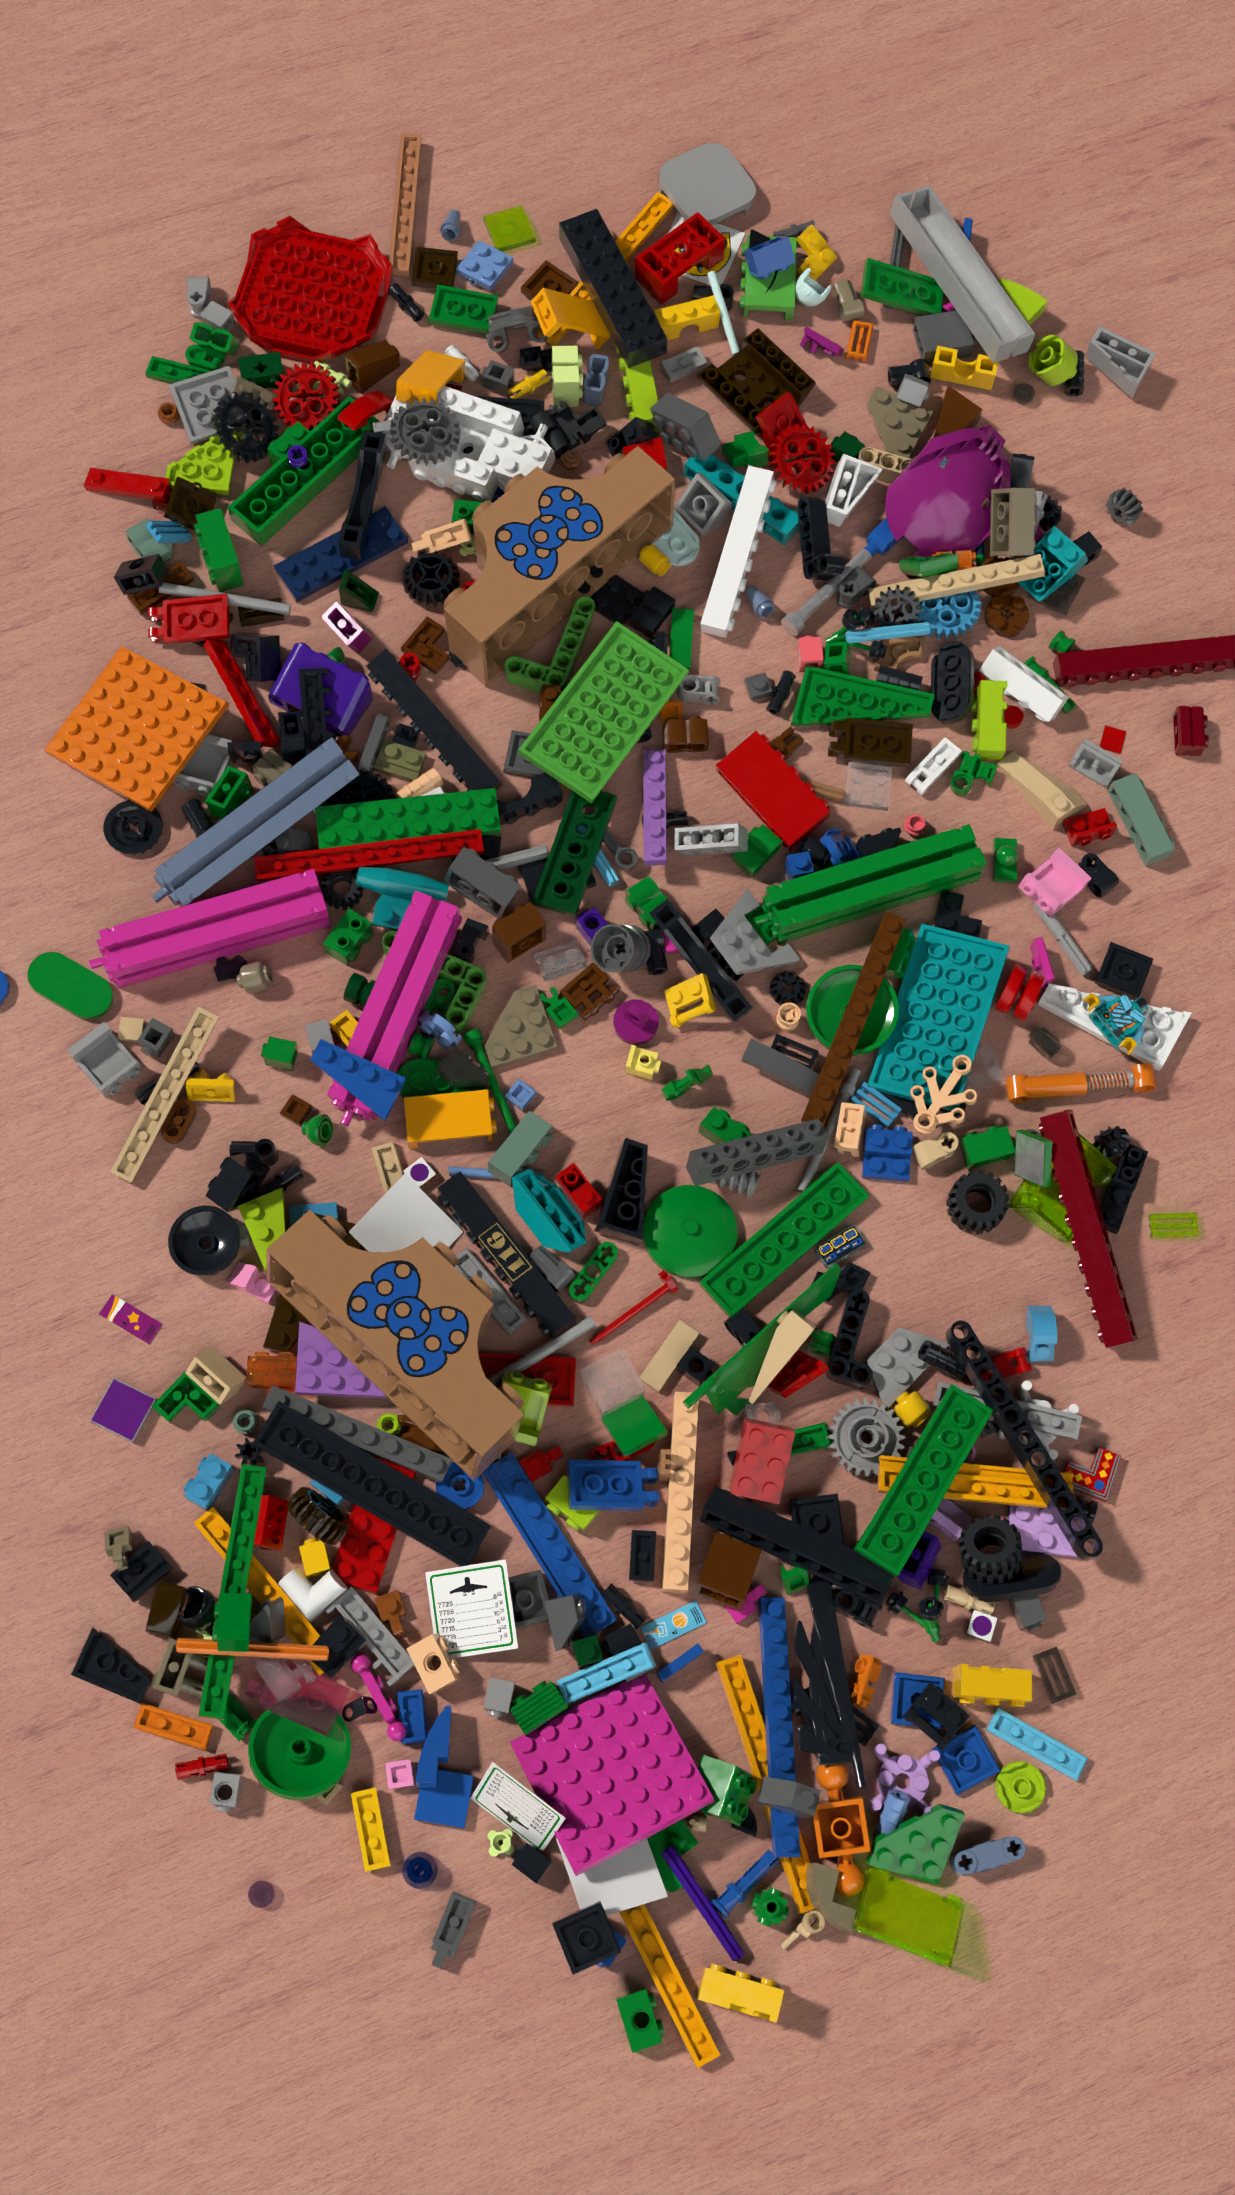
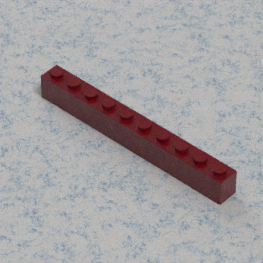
M1235 635L1057 653L1053 662L1056 683L1059 687L1071 688L1080 684L1095 685L1100 682L1115 683L1119 680L1128 679L1129 681H1136L1140 678L1148 677L1156 679L1167 675L1176 677L1186 673L1201 674L1205 671L1221 672L1225 669H1234Z
M1064 1110L1040 1117L1039 1130L1042 1137L1052 1140V1162L1054 1166L1052 1175L1054 1181L1059 1183L1061 1190L1058 1192L1059 1200L1062 1205H1065L1067 1211L1065 1221L1068 1228L1072 1229L1074 1236L1071 1238L1074 1250L1078 1251L1080 1260H1078L1079 1270L1081 1274H1085L1087 1281L1085 1283V1291L1093 1302L1091 1307L1093 1318L1098 1320L1099 1340L1102 1344H1105V1348L1135 1341L1138 1339L1073 1111Z

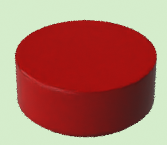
M1007 706V709H1004V723H1006V727L1010 729L1019 727L1024 718L1023 711L1017 706Z

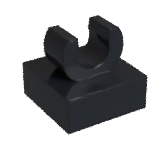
M399 723L392 742L415 749L420 733L418 734L411 726Z

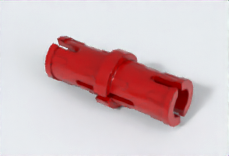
M227 1754L206 1758L200 1756L196 1760L175 1763L177 1780L199 1775L200 1777H206L209 1773L229 1770Z

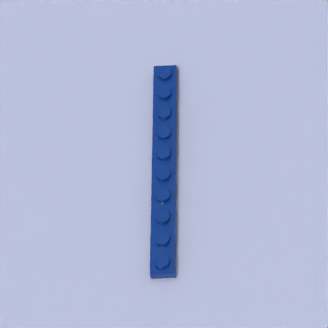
M759 1598L758 1608L768 1777L796 1782L785 1598ZM770 1807L773 1858L800 1857L798 1817Z

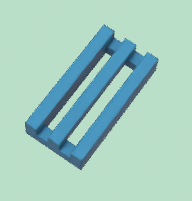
M149 521L146 526L157 543H189L193 537L191 533H187L188 529L186 527H182L183 525L174 521Z
M866 1082L862 1084L850 1100L852 1104L865 1105L867 1115L886 1129H888L902 1110L877 1090L868 1087ZM869 1095H871L872 1097H874L876 1100H878L880 1103H882L883 1105H885V1106H886L887 1108H889L891 1111H889L888 1109H886L884 1106H882L880 1103H878L877 1101H875V1100H874L873 1098H871ZM858 1098H863L874 1108H876L877 1110L885 1114L887 1117H889V1119L887 1120L884 1117H882L880 1114L871 1109Z

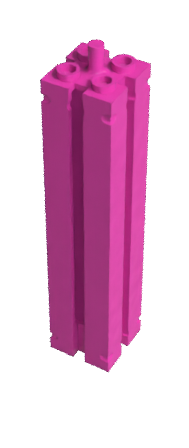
M311 869L302 874L297 873L116 925L111 929L99 930L101 939H98L97 943L103 957L89 960L91 969L104 966L110 982L115 981L117 987L122 988L128 984L139 983L215 961L222 956H232L331 926L315 870Z
M415 890L412 902L407 908L346 1051L397 1073L455 938L457 928L461 924L462 916L459 914L460 910L457 906L442 900L440 902L429 895ZM333 1080V1085L330 1086L327 1096L331 1099V1104L335 1105L334 1108L345 1112L340 1124L349 1127L354 1113L356 1117L365 1121H369L370 1118L377 1120L378 1115Z

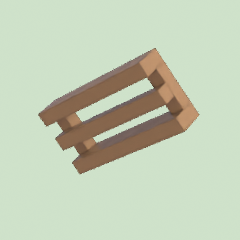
M671 1449L660 1450L658 1457V1482H668Z

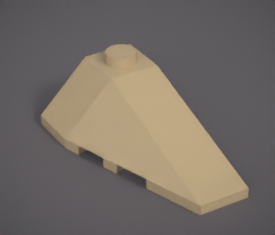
M1015 751L996 764L1052 829L1062 824L1064 819L1072 817L1087 806V803L1073 787Z
M794 1309L790 1313L785 1310L777 1320L780 1325L775 1331L750 1396L749 1402L752 1404L817 1326Z

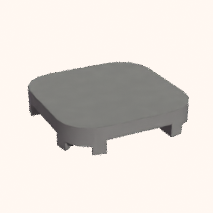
M705 144L673 158L663 164L659 173L658 189L661 194L665 193L684 218L683 222L699 212L713 225L738 212L748 213L755 200L756 186L731 151L720 144Z

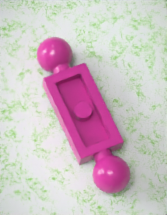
M362 1653L356 1654L351 1659V1669L355 1673L361 1674L364 1683L388 1725L387 1736L389 1739L401 1741L407 1734L406 1726L401 1721L396 1720L393 1712L397 1709L390 1697L385 1699L381 1691L385 1686L379 1675L373 1676L369 1670L371 1665L369 1657Z

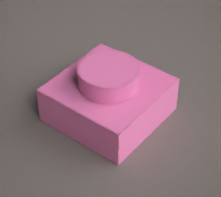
M411 1759L385 1763L389 1790L414 1786Z

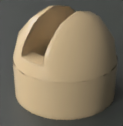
M813 1910L804 1915L802 1926L808 1933H817L824 1928L825 1919L819 1911ZM814 1917L816 1920L809 1925L810 1920Z

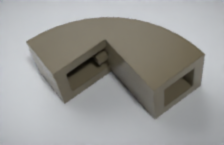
M816 1862L807 1864L806 1886L810 1901L815 1910L819 1911L823 1915L825 1922L833 1928L842 1932L852 1931L856 1909L832 1902L839 1870Z

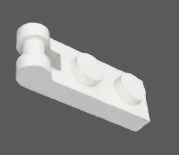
M945 737L908 775L905 783L909 786L913 785L917 789L916 792L921 796L924 795L929 787L961 755L962 750ZM920 775L926 778L924 782L918 779Z

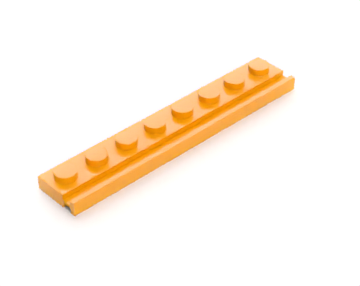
M883 1455L879 1457L878 1493L888 1492L907 1458ZM963 1463L943 1499L1047 1508L1026 1471L1019 1468ZM1061 1473L1073 1493V1474ZM1045 1477V1484L1048 1487L1053 1488L1054 1483L1052 1479L1049 1477ZM1058 1499V1506L1066 1510V1502L1063 1499Z

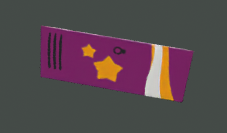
M113 1294L99 1313V1315L150 1344L162 1326V1323Z

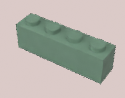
M1137 773L1113 781L1107 792L1145 867L1170 858L1175 850L1174 841L1168 836L1163 819L1158 817L1155 811V804L1146 793L1144 782L1139 779Z

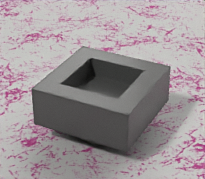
M766 672L745 678L744 683L751 701L772 695V689Z

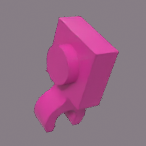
M761 1584L748 1593L741 1611L727 1606L725 1608L736 1624H738L757 1610L754 1602L767 1594V1591Z

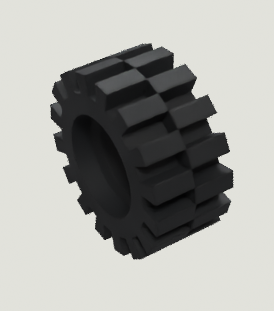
M354 870L331 872L328 875L324 874V881H321L324 900L328 901L329 906L332 907L334 905L337 910H339V907H342V910H347L346 906H350L351 909L354 907L353 903L358 904L360 902L359 898L363 896V887L355 884L357 871L354 873ZM340 881H346L351 885V890L347 894L339 895L334 891L335 884Z

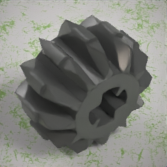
M1124 487L1116 492L1114 491L1105 504L1108 508L1107 513L1112 516L1111 519H1115L1117 524L1122 523L1124 526L1135 522L1143 511L1142 501L1138 500L1137 495H1134L1131 489L1127 491Z

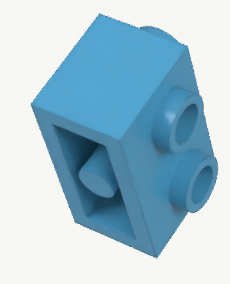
M212 1453L209 1454L208 1458L204 1457L197 1467V1470H199L198 1474L194 1479L191 1478L184 1487L186 1492L184 1497L205 1511L212 1508L235 1471L232 1465Z

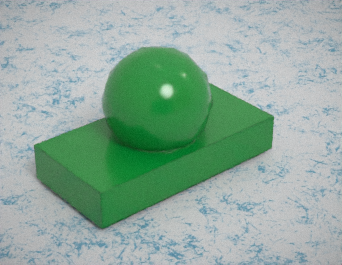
M994 838L993 882L1016 883L1017 839Z

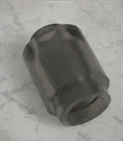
M1037 1026L1028 1035L1030 1038L1028 1043L1043 1057L1047 1056L1051 1059L1063 1047L1059 1043L1060 1040L1045 1026L1041 1029Z

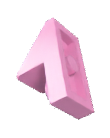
M238 1262L227 1281V1284L267 1304L271 1303L277 1292L267 1282L266 1274L260 1272L256 1266Z

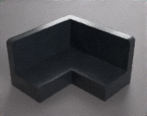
M260 633L230 634L233 657L246 659V680L256 682L276 681L281 671L280 635Z

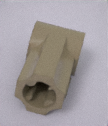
M842 279L837 284H834L841 321L845 322L863 318V303L861 299H857L852 282Z

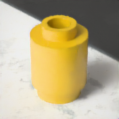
M654 544L644 546L639 553V561L655 575L663 576L671 567L669 558Z

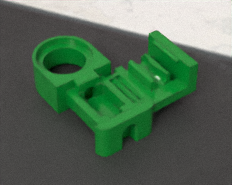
M963 751L961 754L963 761L959 771L955 770L951 780L952 792L958 796L967 795L971 790L974 778L976 780L978 778L984 779L988 783L987 787L991 788L997 772V765L981 761L980 755L974 754V756H970V752ZM963 780L967 783V787L959 789L955 786V783Z
M706 1065L702 1069H688L685 1071L686 1077L671 1081L661 1089L665 1100L677 1099L688 1092L695 1084L700 1085L713 1076L710 1066Z

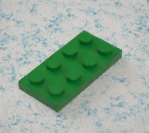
M867 258L865 261L861 298L922 316L941 313L943 291L933 277L871 258Z

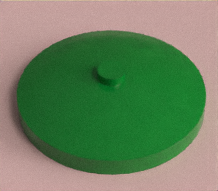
M843 965L833 968L823 974L810 990L806 1004L807 1022L813 1036L827 1049H830L863 968L862 965ZM885 977L853 1056L864 1055L881 1047L890 1038L896 1027L899 1014L898 999L892 985Z
M683 1185L665 1191L650 1205L643 1223V1241L650 1258L665 1272L686 1279L702 1278L707 1276L733 1253L737 1241V1223L732 1209L720 1195L705 1187Z
M310 1698L287 1699L271 1706L256 1721L248 1744L249 1763L255 1778L266 1790L288 1800H309L327 1793L342 1779L351 1755V1738L344 1720L330 1706Z

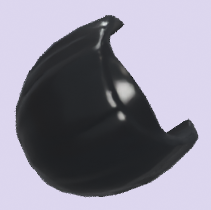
M190 1586L186 1588L185 1592L192 1598L189 1599V1603L185 1606L183 1618L179 1617V1620L191 1629L203 1630L211 1627L215 1622L214 1611L215 1603H218L217 1598L210 1591L201 1587Z

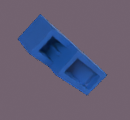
M446 1706L428 1733L418 1763L416 1788H436L438 1763H448L451 1706Z

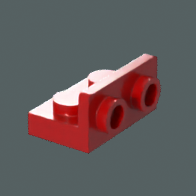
M1105 808L1064 819L1062 822L1071 846H1085L1096 839L1106 840L1113 836L1117 828L1116 822L1111 823Z
M262 1495L254 1545L260 1546L262 1550H282L288 1513L287 1503L289 1501L270 1495Z

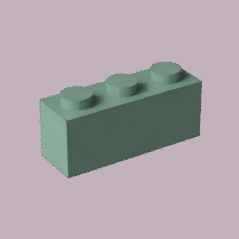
M528 1111L489 1160L488 1173L511 1187L513 1185L512 1178L526 1171L525 1168L529 1163L531 1165L534 1164L539 1156L540 1149L543 1146L547 1147L553 1138V1135H551L552 1125L531 1111Z

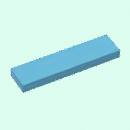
M645 1642L556 1680L565 1703L569 1704L656 1667L648 1643Z
M996 1708L985 1730L1074 1781L1078 1780L1088 1759L1000 1708Z

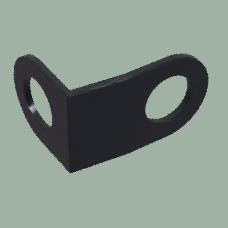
M361 1696L344 1706L342 1717L345 1721L351 1722L362 1715L376 1713L377 1705L373 1698ZM368 1701L372 1702L373 1710L368 1707ZM348 1708H351L353 1711V1714L350 1718L346 1716V1710Z

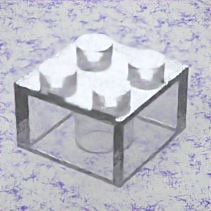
M623 1348L580 1370V1378L601 1417L645 1396L646 1389Z

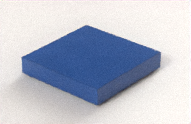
M894 1672L890 1724L917 1727L911 1721L907 1722L902 1716L929 1682L933 1683L944 1693L945 1678ZM919 1708L917 1714L933 1728L940 1730L942 1726Z
M976 1725L955 1735L943 1751L936 1746L931 1749L932 1751L936 1750L939 1752L940 1758L937 1761L955 1795L966 1791L1001 1771Z
M437 1770L436 1788L419 1789L414 1820L465 1828L474 1776Z

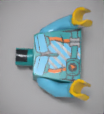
M1093 993L1082 1000V1002L1089 1004L1087 1008L1089 1012L1093 1010L1089 1019L1117 1051L1121 1047H1125L1128 1050L1126 1054L1130 1055L1136 1046L1140 1044L1144 1032L1142 1024L1146 1019L1141 1012L1148 1008L1146 1000L1139 997L1132 1002L1127 995L1120 997L1116 995L1097 996Z

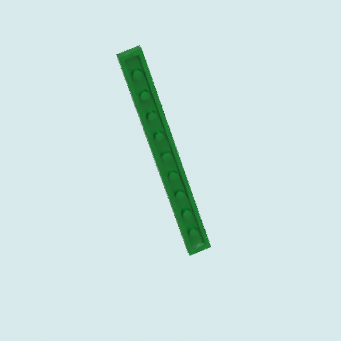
M244 1464L241 1466L218 1603H220L221 1593H246L261 1497L267 1472L266 1467ZM215 1618L214 1626H218L219 1618ZM209 1654L199 1717L225 1720L235 1656Z

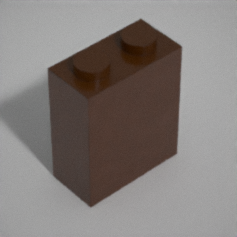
M715 1532L694 1594L741 1611L762 1550L748 1543L737 1541L727 1534Z

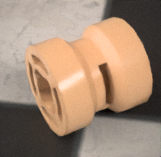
M794 1003L783 1004L779 1008L776 1018L778 1028L785 1032L795 1030L800 1020L801 1010Z

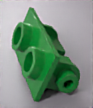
M229 1693L225 1720H218L240 1742L253 1729L256 1720Z

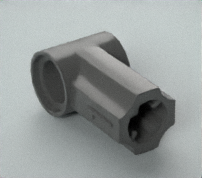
M543 1245L537 1247L528 1257L557 1293L576 1277L568 1265L562 1261L559 1262Z

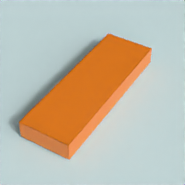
M145 1703L141 1704L133 1726L135 1729L205 1751L208 1748L215 1727L212 1724Z

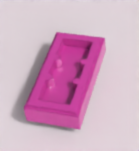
M1042 937L1034 938L1030 945L1033 956L1032 967L1039 975L1045 977L1042 988H1046L1049 983L1052 984L1055 976Z

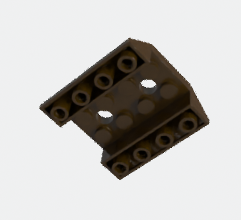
M759 328L743 339L741 351L718 368L714 364H710L697 374L696 377L754 433H763L756 416L767 408L764 406L765 402L773 403L783 394L790 392L799 408L816 384L804 370ZM743 375L745 376V379L737 380L735 376Z

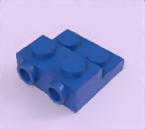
M871 1125L870 1128H866L863 1141L862 1178L908 1182L910 1179L913 1132H907L906 1127H894L893 1130H884L882 1125Z

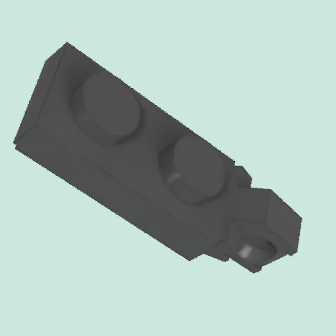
M452 1892L432 1941L431 1949L437 1952L431 1965L441 1969L446 1956L453 1958L470 1920L476 1901Z

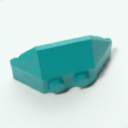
M532 1169L523 1171L512 1178L515 1209L544 1247L569 1253L585 1245L587 1240L585 1237L584 1220L556 1184L541 1175L535 1174V1171Z

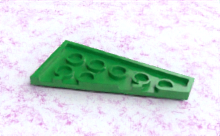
M806 665L791 727L831 724V722L846 723L847 718L877 721L929 718L935 694Z

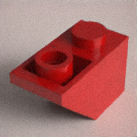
M572 1163L555 1175L567 1200L583 1220L602 1207V1198L575 1163Z

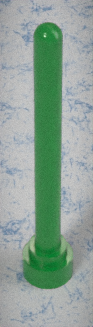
M480 1029L469 1031L463 1035L464 1041L467 1046H470V1049L474 1050L508 1130L512 1132L517 1125L483 1050L482 1033Z

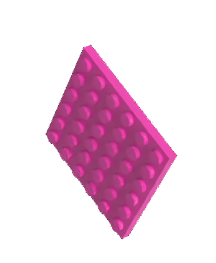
M646 1674L627 1684L624 1681L548 1721L527 1736L522 1735L510 1741L535 1795L566 1818L557 1832L554 1831L575 1876L582 1874L714 1802L710 1790Z

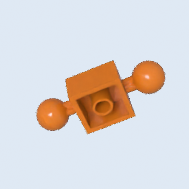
M819 1764L816 1770V1778L818 1783L827 1790L828 1801L818 1802L815 1816H813L819 1858L837 1856L838 1866L835 1869L839 1870L835 1891L844 1897H853L863 1889L865 1878L862 1870L853 1863L852 1854L870 1852L863 1798L861 1796L843 1797L842 1788L846 1785L849 1777L846 1764Z

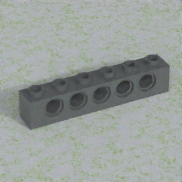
M814 1119L692 1150L689 1153L686 1169L694 1185L698 1186L821 1154L824 1151L828 1135L820 1120Z

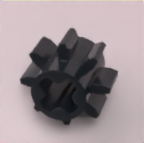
M247 1437L245 1438L246 1443L236 1445L240 1453L236 1454L235 1458H243L241 1466L242 1464L247 1465V1463L251 1464V1466H256L255 1463L258 1461L264 1462V1459L261 1457V1453H264V1451L254 1446L253 1442H250ZM249 1448L255 1451L252 1458L245 1455L248 1454Z

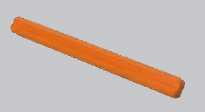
M178 1638L176 1643V1651L178 1653L326 1661L329 1658V1647L320 1645L249 1642V1652L218 1651L217 1642L211 1639Z

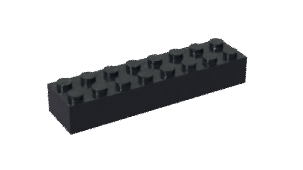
M598 209L559 222V239L627 367L631 368L665 355L667 353V337Z

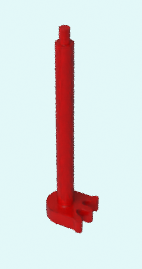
M664 1270L661 1271L658 1276L664 1285L595 1334L594 1338L589 1341L590 1344L593 1345L595 1342L603 1340L667 1292H670L672 1295L678 1292L679 1289L671 1276Z

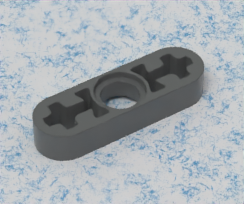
M377 714L360 760L359 771L363 770L364 773H368L370 770L373 771L389 727L390 716Z

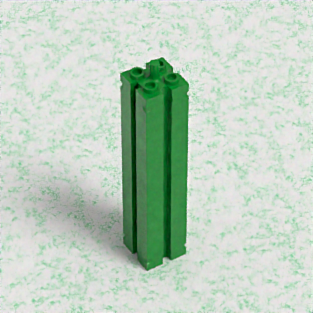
M967 824L959 829L954 828L785 881L778 886L766 887L763 904L761 905L763 915L754 917V923L756 926L771 922L772 925H769L768 928L772 939L775 938L778 945L783 944L788 940L805 937L940 894L942 890L950 891L965 886L967 883L978 882L982 875L981 871L986 866V861L981 849L977 848L975 843L976 837L970 824Z

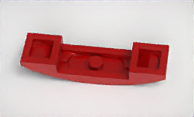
M382 391L367 393L346 407L338 416V420L355 431L366 426L370 417L383 411L388 413L394 399Z

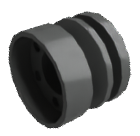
M609 924L601 927L594 934L590 951L596 965L606 972H634L640 970L647 963L651 945L646 933L636 925Z

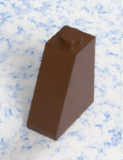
M386 340L345 354L347 378L352 381V385L361 394L400 366V353L394 345L391 346Z
M948 386L934 438L954 431L974 428L980 420L983 409Z

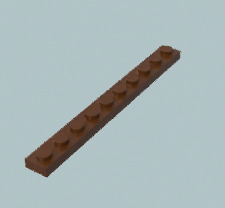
M885 911L801 1122L819 1119L824 1128L907 919Z

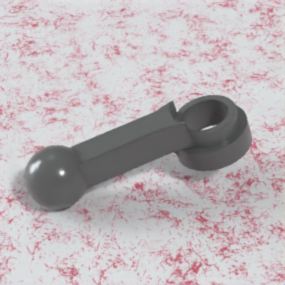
M606 830L603 843L614 855L617 867L626 871L633 869L638 861L636 851L630 847L622 848L609 831ZM622 855H629L632 858V863L624 865L621 863L620 857Z

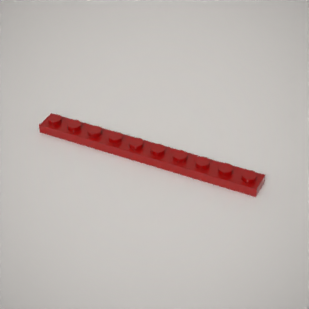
M481 829L254 857L256 879L259 882L280 879L297 873L302 874L311 869H314L316 874L355 870L359 867H379L457 857L463 847L473 849L478 854H483L484 849Z

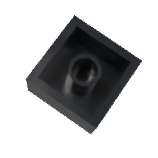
M249 1152L226 1157L220 1165V1173L208 1184L209 1190L205 1196L226 1212L237 1210L239 1205L251 1201L271 1168Z

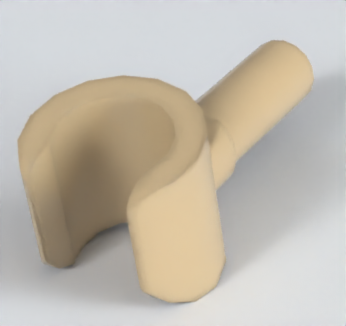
M693 1815V1819L689 1822L692 1825V1831L706 1832L707 1816Z
M802 1920L798 1922L792 1934L781 1944L784 1950L800 1934L805 1938H808L811 1934L803 1928Z

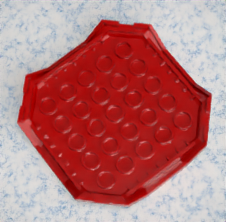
M291 216L276 222L277 226L268 230L263 228L251 234L248 259L236 295L227 302L228 308L232 311V314L250 341L268 353L280 352V356L283 358L310 364L315 361L322 362L332 359L371 340L377 333L389 296L392 265L386 256L382 255L378 249V244L371 234L353 240L311 231Z

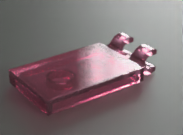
M261 1658L256 1673L268 1677L264 1686L254 1680H250L246 1687L245 1695L254 1699H260L259 1707L328 1737L350 1688L286 1660L280 1659L277 1665L265 1658Z

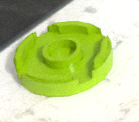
M1024 1761L1011 1762L1001 1768V1771L996 1776V1796L1000 1803L1009 1811L1019 1814L1032 1812L1041 1805L1046 1794L1045 1778L1040 1770L1030 1763Z

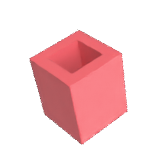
M809 635L799 638L797 646L799 672L805 671L806 665L822 669L823 650L821 637Z

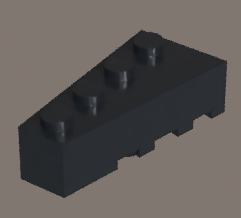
M625 1138L622 1142L597 1219L595 1232L637 1246L643 1241L648 1145Z

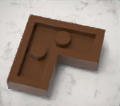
M427 616L401 646V652L404 654L414 653L419 658V664L437 675L449 660V655L434 645L444 634L445 627Z

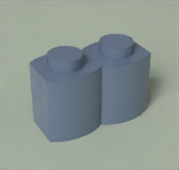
M592 354L588 360L583 396L584 403L587 405L600 407L604 401L605 386L608 382L609 372L608 356Z

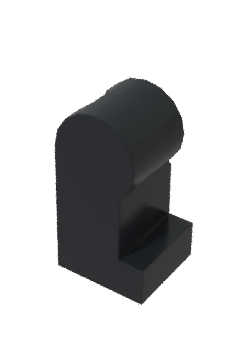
M467 918L455 945V957L472 963L475 959V948L479 939L486 941L489 934V926Z

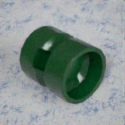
M353 973L344 991V1001L356 1005L361 1002V1007L365 1008L376 981L371 980L368 983L365 976Z

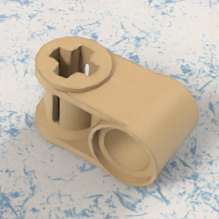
M945 1132L914 1145L912 1152L921 1169H928L952 1157L958 1147V1138L951 1132ZM943 1142H945L946 1145L951 1144L950 1149L947 1146L943 1147Z

